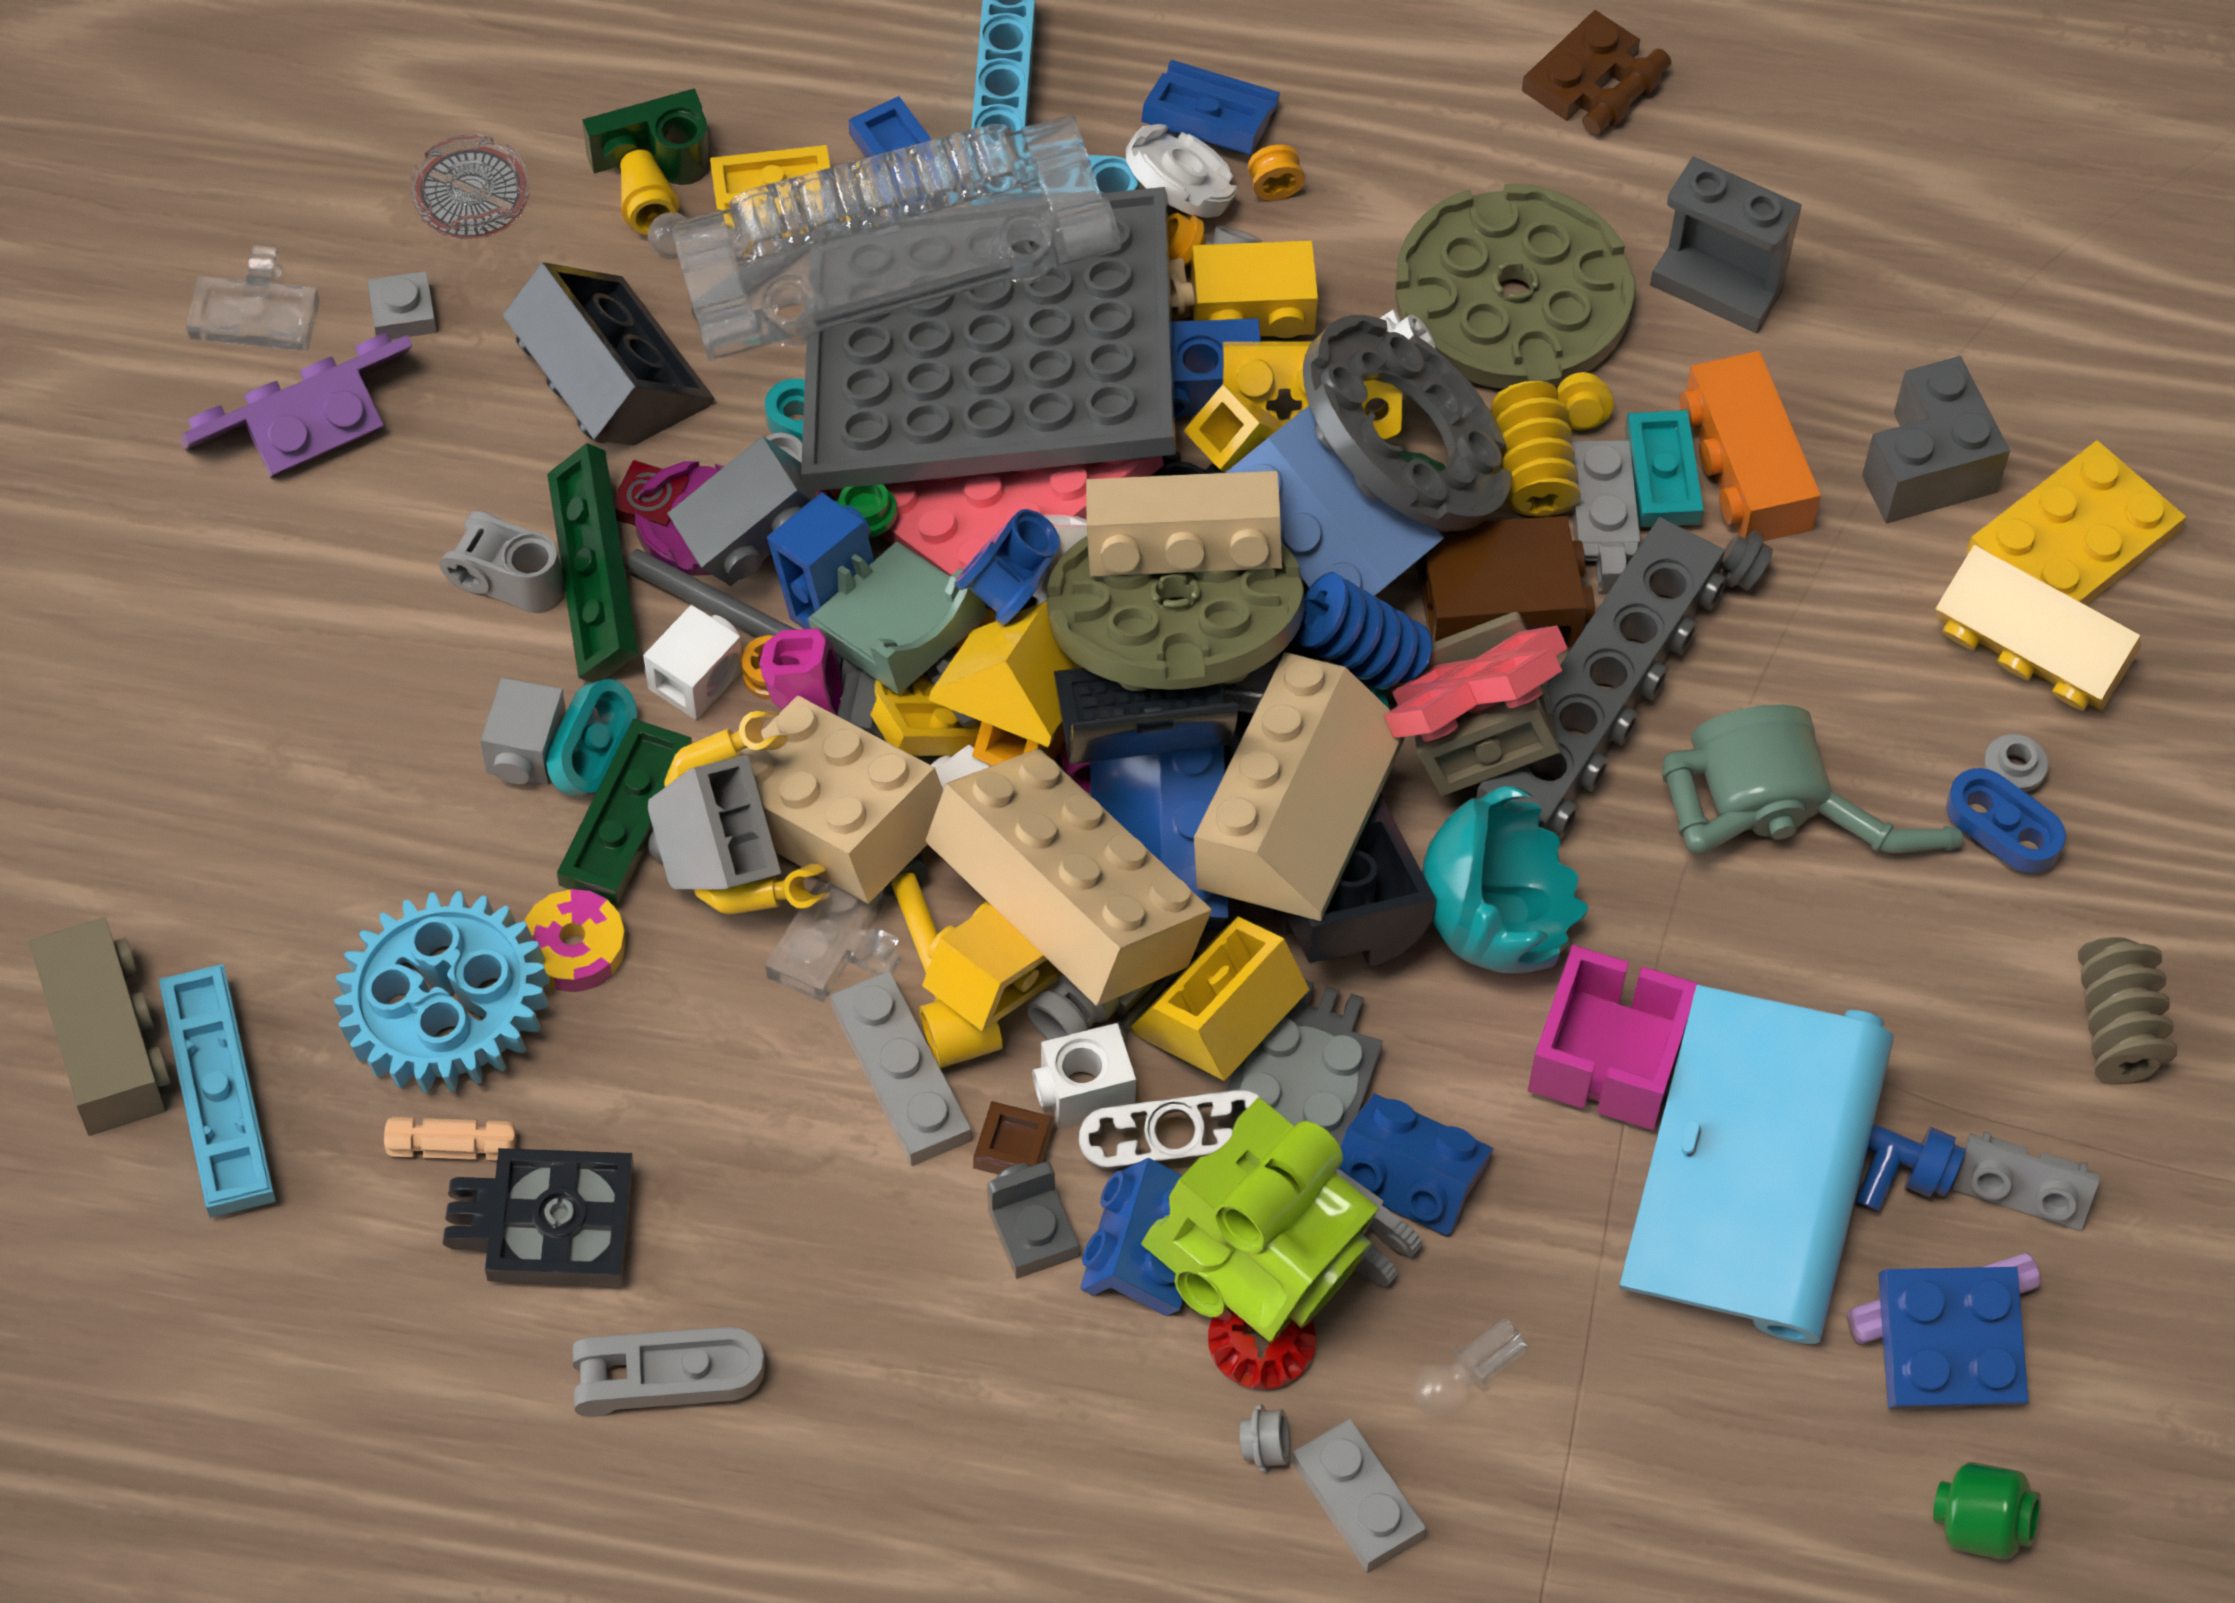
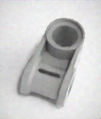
M473 511L468 515L464 523L466 532L454 551H448L440 560L439 567L443 575L457 587L467 592L492 597L517 606L527 612H544L555 607L562 600L565 592L558 552L552 539L543 533L533 532L505 522L487 512Z

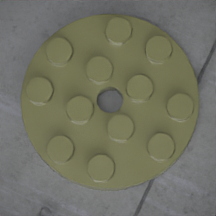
M1504 184L1503 191L1487 192L1473 196L1470 189L1457 193L1432 207L1415 223L1406 236L1398 257L1395 299L1401 320L1409 315L1418 317L1429 330L1435 343V349L1447 358L1467 380L1488 388L1502 389L1525 381H1543L1559 385L1566 377L1572 374L1587 373L1606 359L1616 348L1626 331L1631 316L1635 278L1631 274L1629 264L1624 255L1625 245L1615 230L1591 208L1574 198L1547 188L1524 184ZM1518 279L1524 281L1531 290L1528 289L1521 293L1509 292L1505 296L1504 289L1500 283L1502 281Z
M1086 536L1067 550L1059 559L1049 577L1047 585V610L1050 630L1059 647L1074 663L1098 676L1120 683L1127 690L1143 691L1149 688L1168 690L1189 689L1219 683H1237L1244 680L1248 673L1265 665L1281 653L1299 630L1304 613V593L1300 578V568L1289 549L1281 543L1282 568L1090 577L1088 539Z

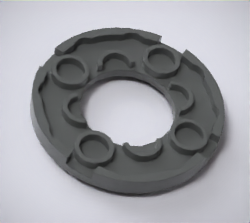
M1367 315L1345 316L1331 323L1309 345L1303 362L1304 387L1311 411L1317 422L1315 432L1318 439L1325 447L1336 452L1342 462L1355 475L1357 486L1368 498L1375 501L1383 500L1405 516L1442 532L1464 531L1479 526L1507 499L1512 478V472L1503 469L1501 464L1502 456L1500 451L1506 446L1503 435L1481 396L1447 358L1415 334L1408 339L1400 333L1388 332L1386 320ZM1378 380L1391 384L1406 393L1411 400L1418 403L1429 414L1440 431L1448 452L1446 469L1438 472L1432 465L1421 459H1413L1408 463L1398 456L1403 451L1400 445H1390L1378 435L1373 425V419L1376 416L1371 412L1366 417L1362 403L1366 401L1368 396L1367 388L1363 381Z

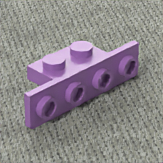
M388 332L375 336L354 347L358 357L336 365L333 357L325 358L300 370L303 381L281 390L278 381H273L245 394L244 398L248 404L225 414L222 405H219L188 419L191 430L184 432L180 441L184 449L188 450L245 425L269 476H275L381 429L384 425L360 374L406 354L413 345L408 335L391 341Z

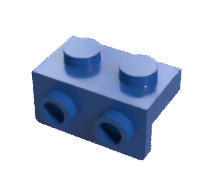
M1374 1093L1346 1130L1340 1147L1343 1161L1338 1169L1382 1199L1385 1208L1441 1234L1449 1235L1457 1223L1466 1197L1486 1170L1494 1148L1476 1140L1469 1132L1461 1128L1445 1126L1415 1112L1411 1106L1400 1100L1386 1099Z
M1148 1157L1122 1171L1115 1172L1110 1177L1101 1194L1100 1204L1104 1211L1098 1230L1089 1240L1083 1253L1082 1263L1086 1266V1270L1080 1286L1081 1290L1093 1296L1111 1287L1164 1316L1180 1310L1183 1299L1176 1289L1174 1281L1176 1273L1141 1245L1151 1226L1158 1219H1163L1170 1214L1169 1195L1183 1175Z

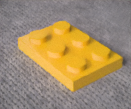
M2096 440L1970 537L1966 551L1969 553L1972 547L1976 545L2078 602L2087 605L2178 534L2183 528L2186 516L2102 443Z

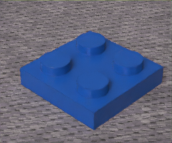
M2018 1267L1885 1269L1878 1273L1888 1409L2021 1406L2029 1403Z

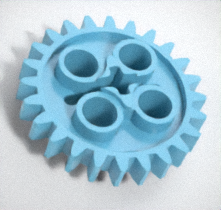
M456 891L449 906H441L438 897L433 892L429 893L426 909L417 911L415 906L407 899L403 901L404 917L398 921L384 912L379 915L384 931L379 935L361 930L359 935L366 947L365 952L346 951L344 954L353 972L336 975V981L344 994L334 999V1005L342 1018L338 1024L347 1042L351 1041L350 1046L359 1062L367 1060L374 1076L377 1078L390 1070V1075L398 1088H403L411 1077L415 1075L422 1093H428L435 1078L443 1077L449 1091L453 1092L456 1090L459 1074L465 1072L478 1085L482 1083V1065L489 1062L496 1069L504 1071L506 1065L501 1053L506 1048L519 1053H524L527 1050L519 1034L521 1030L539 1032L541 1026L535 1012L532 1010L548 1008L549 1005L544 990L541 988L550 983L548 973L544 964H542L545 958L538 942L532 941L533 937L526 922L516 923L510 908L506 905L493 913L487 896L482 895L470 909L462 891ZM450 946L442 954L429 956L430 953L440 947ZM407 962L417 968L420 973L400 964ZM492 978L498 979V981L490 987L484 989L478 988V986L486 980ZM425 980L433 985L434 988L429 990ZM454 991L459 1002L450 996ZM407 994L399 1002H396L394 1004H386L392 997L396 995ZM464 1009H466L470 1013L472 1011L473 1013L483 1017L484 1019L476 1020L470 1015H468ZM456 1026L450 1034L434 1037L441 1029Z

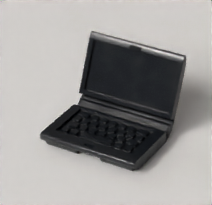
M1085 668L1054 671L1066 750L1071 765L1230 745L1232 743L1237 722V703L1223 704L1219 684L1189 689L1168 690L1149 688L1143 691H1131L1123 688L1120 683L1105 679Z

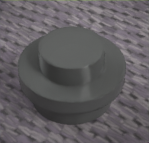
M1751 531L1745 539L1739 535L1734 536L1725 548L1721 568L1725 570L1723 576L1727 578V587L1732 588L1738 585L1747 591L1757 582L1772 556L1773 549L1762 542L1763 535L1757 531Z

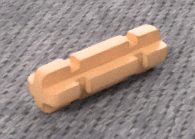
M392 1117L387 1120L384 1133L386 1153L393 1157H414L415 1151H423V1158L477 1159L478 1153H486V1160H497L498 1148L516 1149L517 1141L514 1123L488 1120L486 1126H478V1120L424 1118L423 1124H415V1118Z

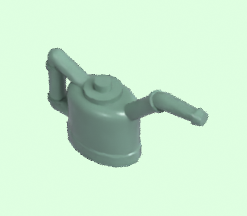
M1762 705L1716 716L1699 725L1691 733L1694 749L1673 751L1668 753L1663 759L1662 778L1668 784L1680 823L1678 831L1680 836L1684 838L1689 851L1694 854H1705L1746 830H1753L1757 835L1772 836L1776 840L1785 839L1792 836L1796 832V828L1801 826L1807 819L1818 813L1872 844V849L1875 851L1880 849L1896 854L1942 848L1950 851L1961 847L1963 844V836L1959 828L1944 826L1943 829L1893 828L1894 825L1890 822L1885 824L1831 791V785L1815 739V728L1810 712L1801 707ZM1704 773L1718 816L1710 822L1704 817L1692 777L1694 774Z

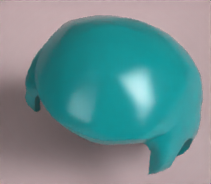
M1502 786L1479 799L1472 798L1455 810L1431 839L1424 857L1422 873L1436 898L1432 922L1447 946L1458 957L1478 967L1504 974H1523L1555 966L1560 952L1569 945V937L1566 935V932L1584 918L1588 912V905L1575 897L1579 881L1575 870L1560 863L1558 856L1559 837L1552 831L1538 827V818L1542 807L1533 802L1511 801L1513 799L1533 796L1529 792L1513 786Z

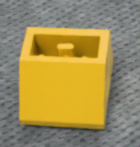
M1237 917L1201 951L1189 966L1136 1020L1131 1029L1136 1036L1225 1081L1310 989L1284 938Z

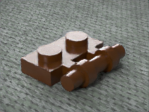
M1594 10L1524 75L1522 92L1565 121H1568L1580 108L1588 112L1582 119L1584 127L1591 134L1598 135L1608 125H1618L1629 114L1630 104L1640 95L1646 96L1650 94L1661 83L1662 74L1671 66V59L1664 50L1658 48L1654 49L1646 58L1639 57L1635 59L1634 57L1638 54L1640 39L1597 10ZM1612 78L1620 82L1614 88H1602Z

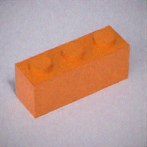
M1760 350L1691 365L1686 391L1681 392L1679 397L1680 410H1688L1690 427H1695L1700 439L1699 454L1705 473L1708 476L1714 475L1720 488V509L1725 522L1728 525L1734 524L1739 536L1745 539L1751 531L1755 530L1763 535V541L1812 531L1821 494Z

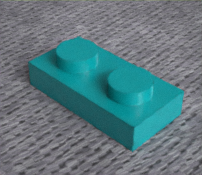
M1688 410L1628 413L1625 430L1627 440L1630 441L1635 497L1640 527H1653L1659 517L1677 526L1701 524L1704 509Z

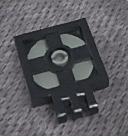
M498 1148L495 1178L455 1177L450 1180L448 1195L459 1201L447 1204L445 1219L455 1225L471 1226L446 1227L442 1243L451 1249L486 1250L485 1273L487 1281L623 1286L634 1172L632 1153Z

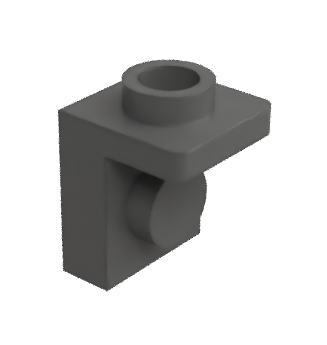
M1049 1161L1034 1166L1028 1163L1011 1166L1002 1171L996 1179L988 1182V1212L1016 1279L1079 1257V1245L1055 1190V1172Z

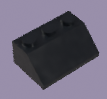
M542 262L502 315L516 333V342L526 354L533 357L546 374V382L549 388L556 395L563 398L577 416V425L587 437L598 443L612 442L636 445L708 408L715 399L623 276Z

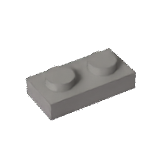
M1351 1419L1292 1452V1465L1366 1573L1425 1539L1426 1527Z

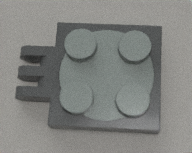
M1305 980L1310 990L1235 1069L1226 1091L1247 1090L1253 1092L1293 1125L1300 1121H1309L1320 1125L1336 1139L1341 1147L1347 1128L1364 1105L1381 1055L1383 1040L1354 1032L1364 997L1351 994L1345 1004L1344 1014H1337L1333 1011L1339 990L1326 986L1319 1007L1310 1006L1308 1004L1313 997L1314 982ZM1245 1104L1234 1106V1117L1218 1120L1217 1126L1233 1129L1238 1117L1247 1109Z

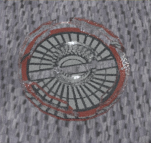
M481 134L457 135L434 144L425 152L426 159L420 163L418 169L416 164L411 174L413 203L422 221L439 234L461 240L486 238L506 230L522 216L530 198L527 166L518 151L507 143V148L496 144L493 137Z

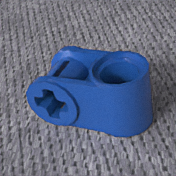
M1030 509L1019 510L979 550L957 577L954 585L961 591L969 588L997 612L995 620L1004 626L1019 612L1040 584L1039 579L1059 551L1061 545L1059 534L1054 525L1039 512Z

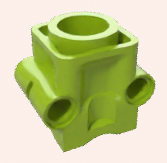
M1258 1096L1236 1120L1229 1140L1215 1152L1200 1157L1178 1180L1169 1195L1170 1214L1163 1219H1158L1151 1226L1141 1245L1176 1273L1174 1280L1176 1289L1182 1299L1192 1309L1208 1317H1218L1227 1308H1230L1267 1341L1272 1343L1291 1321L1300 1328H1304L1345 1283L1373 1244L1363 1234L1380 1208L1336 1172L1342 1165L1343 1154L1336 1139L1326 1129L1309 1121H1300L1293 1125Z

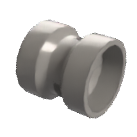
M1062 973L1058 978L1059 986L1052 992L1043 991L1027 1009L1032 1023L1040 1034L1047 1040L1089 1030L1094 1023H1104L1118 1010L1120 1005L1117 997L1096 1006Z

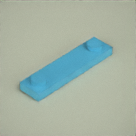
M224 964L159 979L209 1218L276 1202Z

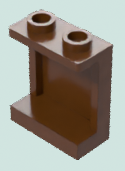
M1567 516L1484 521L1479 526L1464 531H1441L1445 536L1444 539L1417 560V574L1427 628L1431 634L1432 643L1512 612H1518L1527 628L1564 626L1568 646L1572 648L1583 632L1585 624H1588L1595 614L1593 589L1591 586L1582 587L1580 578L1584 577L1585 574L1583 543L1581 540L1572 541Z

